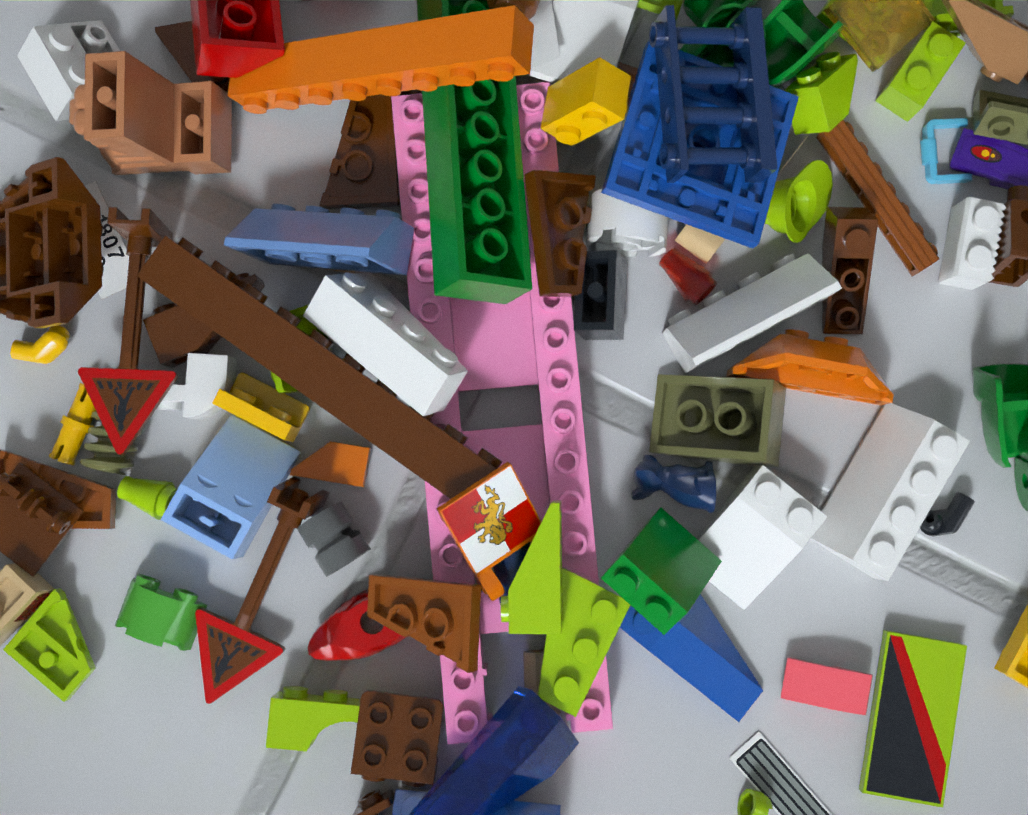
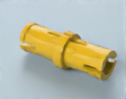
M83 383L79 384L68 414L63 415L60 420L63 426L53 450L49 454L50 458L58 459L59 462L72 466L75 465L76 457L88 433V428L94 427L91 425L93 419L91 416L92 412H95L96 409Z

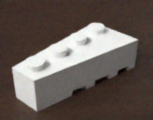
M345 272L344 274L325 275L303 315L422 416L444 411L468 372L458 361L457 356L445 348L370 272Z

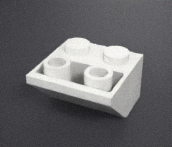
M96 20L33 26L17 56L54 120L63 121L69 120V103L74 99L75 89L79 85L85 84V54L116 52L120 50L104 22Z

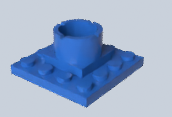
M648 41L644 47L629 97L628 109L620 127L601 193L753 249L759 245L799 96L769 85L778 169L761 183H745L744 169L740 167V164L689 165V170L678 181L667 183L666 169H663L660 164L663 134L655 48H652ZM678 49L680 66L722 67ZM681 84L683 107H737L738 105L737 92L732 84ZM685 124L687 147H741L742 145L740 128H737L736 124Z

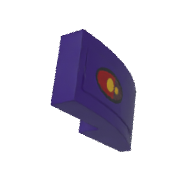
M964 128L951 159L950 169L989 179V185L1007 190L1018 185L1028 186V149L1007 140L974 135L973 130Z

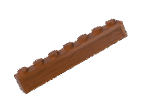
M842 120L830 132L819 133L816 136L817 140L862 205L878 218V228L910 275L913 277L938 261L937 248L931 242L928 243L923 235L924 230L922 226L914 222L910 217L908 206L904 202L899 201L895 195L896 190L890 182H886L881 175L882 169L879 164L872 162L868 156L866 145L863 142H859L854 136L852 125Z

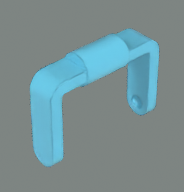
M967 118L933 119L923 126V140L920 141L922 165L925 166V178L928 183L952 184L967 183L973 180L972 174L937 175L938 154L934 129L963 128L968 126Z

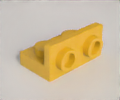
M243 372L238 374L230 392L219 389L212 404L289 442H294L310 412L308 405L285 393L279 394L275 388Z

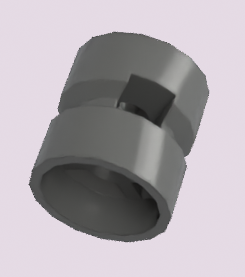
M342 501L326 508L297 528L307 547L317 549L318 552L315 560L326 577L371 550L360 530L351 529L350 526L353 519Z

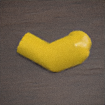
M57 325L49 327L47 332L35 343L14 340L10 351L11 357L35 363H51L67 348L70 334L65 327Z

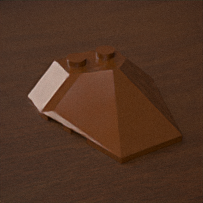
M54 157L31 165L25 171L27 178L19 185L10 184L5 188L4 194L6 196L0 201V314L12 320L28 323L29 326L34 328H47L67 324L101 289L104 271L101 254L103 227L100 205L66 160Z

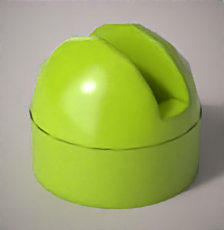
M746 789L742 792L737 805L738 815H768L769 809H773L771 800L766 794L752 789Z

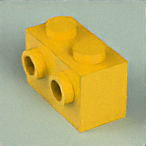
M599 57L548 87L540 129L554 136L557 141L572 146L624 120L628 109L627 99L631 76Z

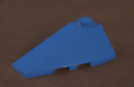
M699 595L689 612L665 635L630 605L620 628L739 722L761 695L763 689L702 595Z

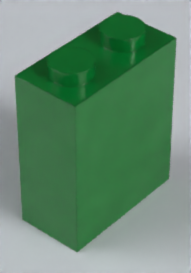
M660 507L636 533L602 575L601 579L665 635L689 612L722 561Z

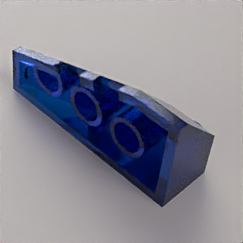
M518 686L409 815H491L551 777L579 742L563 719L532 689Z

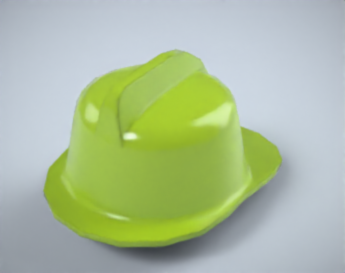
M813 160L795 177L777 181L765 224H768L776 232L787 234L793 243L801 242L811 228L821 219L829 205L833 187L832 173L829 166L822 160Z

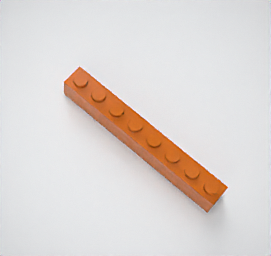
M513 5L284 43V56L239 78H230L227 96L241 104L247 112L264 114L268 109L282 108L295 110L299 108V105L312 103L316 105H330L332 101L342 99L362 101L366 99V96L379 94L398 96L401 94V91L416 89L429 92L436 90L438 86L453 84L467 87L472 86L475 81L490 79L502 82L510 81L513 79V76L530 74L534 25Z

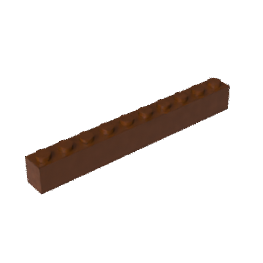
M165 235L137 274V277L448 498L452 499L502 464L500 459L484 448H481L477 454L464 445L468 437L450 424H447L443 430L430 421L434 413L422 416L414 408L399 399L397 394L379 379L375 382L364 374L366 368L348 353L342 359L330 349L334 343L321 333L313 329L311 334L308 335L297 326L301 319L282 306L279 307L277 312L264 304L268 296L247 283L243 289L234 283L232 279L236 274L216 260L211 266L199 258L204 251L184 237L177 243Z

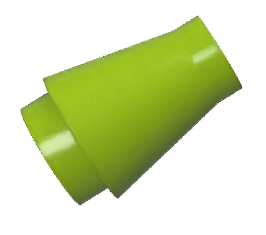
M125 476L118 486L117 496L155 519L160 520L178 488L170 481Z

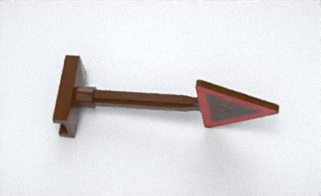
M109 207L107 223L127 241L126 255L129 256L120 363L116 369L81 367L78 369V374L116 453L123 456L127 453L178 378V374L174 371L138 369L146 282L137 277V274L151 256L152 247L157 248L165 235L172 239L173 233L151 209L142 208L141 220H129L117 207Z
M295 476L274 486L267 503L280 508L277 516L279 522L235 622L202 607L196 610L195 616L206 703H213L285 651L283 645L252 631V625L295 528L301 525L303 519L305 520L324 507L329 492L322 489L310 497L307 492L298 489L301 479Z

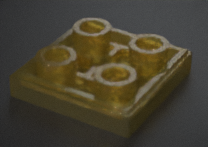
M835 0L824 10L834 24L839 20L844 24L841 31L842 35L872 72L878 70L935 20L921 0Z

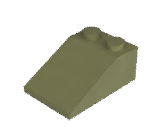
M658 374L649 452L733 464L779 467L786 388L773 379Z

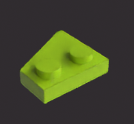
M61 588L54 589L3 649L63 702L70 700L96 669L67 596Z

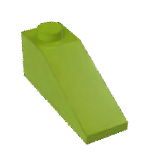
M553 500L508 590V596H501V622H509V634H561L562 500Z

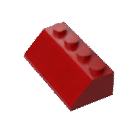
M190 0L196 75L239 78L284 56L285 46L279 0Z

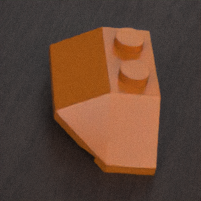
M785 330V334L777 335L729 368L726 373V377L773 379L786 389L879 406L893 403L894 394L861 348L848 346V340L839 337L827 336L824 337V341L808 339L809 333L801 330Z

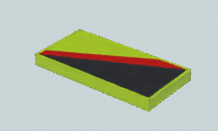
M883 630L859 790L862 793L943 808L967 645Z

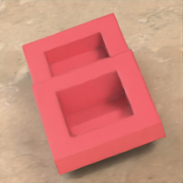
M789 657L786 663L781 698L817 707L866 715L873 674Z

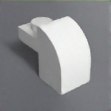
M188 353L186 384H173L157 409L181 411L182 404H184V418L201 420L216 415L223 409L212 404L219 389L230 392L236 380L237 359L228 355Z

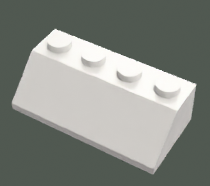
M792 253L772 264L775 271L761 277L759 272H756L739 281L737 284L740 289L727 296L724 290L708 297L702 301L705 308L691 314L688 308L669 318L668 322L671 326L667 327L662 334L682 371L686 374L822 302L842 289L840 283L809 253L798 259Z
M892 403L883 405L821 509V512L828 517L810 540L872 578L889 581L970 440L932 418Z

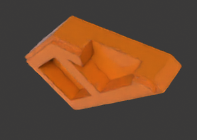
M330 441L293 467L290 475L364 487L371 448Z

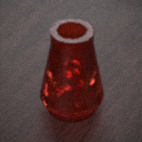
M675 247L669 250L659 262V266L665 270L685 301L690 300L694 305L702 302L717 285V281L712 278L713 272L683 255Z

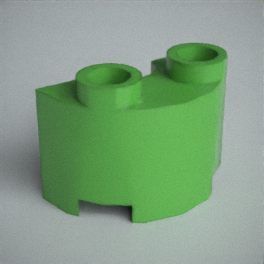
M137 574V577L133 578L115 626L127 628L125 634L146 643L162 647L163 642L177 646L182 651L191 650L197 635L195 612L201 607L206 609L208 604L197 601L198 594L175 588L172 594L160 589V580L147 575Z

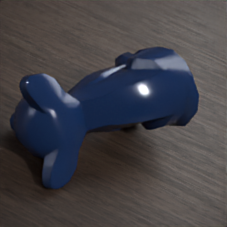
M644 455L643 461L635 468L633 478L637 488L631 494L633 500H643L654 492L661 490L682 505L707 510L709 513L714 512L716 504V478L712 461H706L705 465L699 468L680 464L663 467L653 455Z

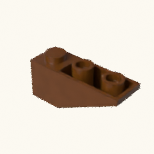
M866 207L826 208L822 242V266L838 280L842 289L822 301L823 334H863L878 227V218Z
M241 273L235 275L232 279L234 283L243 289L247 283L259 291H262L265 287L263 280L256 274L250 276L249 273ZM175 303L159 306L153 310V316L143 319L160 364L169 368L186 363L188 353L208 354L222 337L178 305L176 306Z

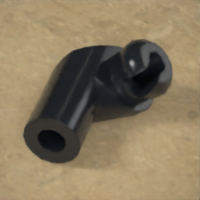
M957 492L947 509L930 510L920 526L921 531L933 537L956 533L975 501L967 495Z

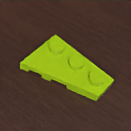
M562 567L563 628L561 634H546L538 698L576 717L630 604L621 596Z

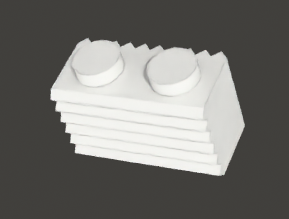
M966 197V199L952 207L939 276L940 284L973 290L994 279L991 273L996 271L993 267L997 263L994 258L998 256L995 250L999 248L997 242L1001 240L998 234L1003 232L1000 229V226L1004 224L1001 218L1005 216L1002 211L1006 209L1003 203Z

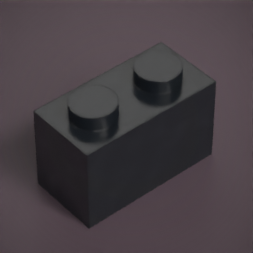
M617 250L587 251L582 293L575 295L574 331L584 340H624L627 263Z

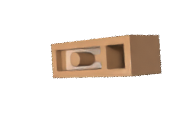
M942 0L970 52L983 65L980 72L995 82L1000 83L1005 78L1018 85L1028 71V25L979 0Z

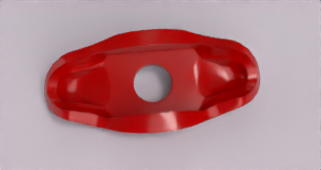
M367 589L344 602L316 629L309 640L308 655L317 660L325 661L361 659L377 654L406 637L386 626H383L382 630L376 634L368 633L363 629L361 619L368 608Z

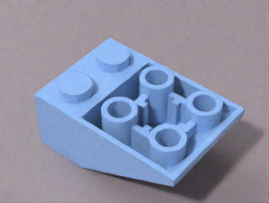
M231 414L181 482L161 520L230 559L244 557L272 504L267 503L273 487L286 481L301 452Z

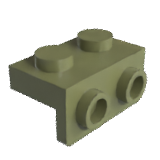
M979 89L973 99V134L1028 145V99Z

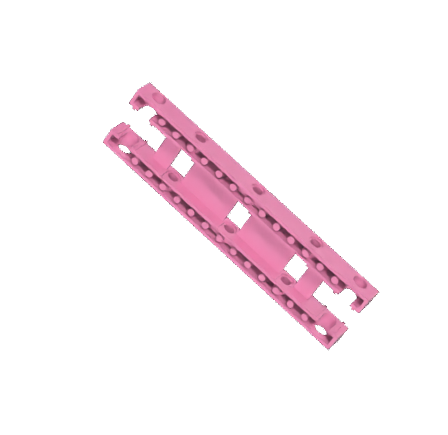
M550 82L516 85L523 176L533 170L559 172L556 138L540 129L547 90L551 86ZM422 94L391 96L402 221L414 227L407 271L410 313L445 348L452 351L457 356L458 361L468 370L444 411L434 413L430 421L443 430L447 424L456 428L468 437L464 445L477 454L481 448H484L502 461L501 465L506 462L511 463L541 522L553 500H562V567L599 585L571 297L539 296L525 177L524 189L533 289L508 304L434 295ZM538 385L542 415L541 424L463 431L459 409L460 392ZM425 481L433 580L475 584L472 570L436 509L450 500V498ZM481 592L478 671L467 673L458 668L456 662L444 655L440 656L447 744L489 741L493 713H488V707H486L484 678L488 674V662L484 663L481 634L509 632V622H501L499 598L492 601L483 592ZM606 656L577 716L574 717L565 712L566 721L570 722L572 733L613 729Z

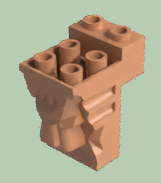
M126 51L85 54V84L79 85L75 89L74 99L69 103V123L74 125L75 131L83 135L85 140L99 148L101 155L111 166L112 174L128 175L189 171L195 175L231 173L232 99L227 96L228 93L212 81L174 84Z

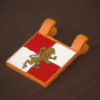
M509 462L501 465L436 508L472 570L477 584L481 585V591L487 594L492 601L501 597L505 593V589L491 568L527 543H532L541 524L535 508Z

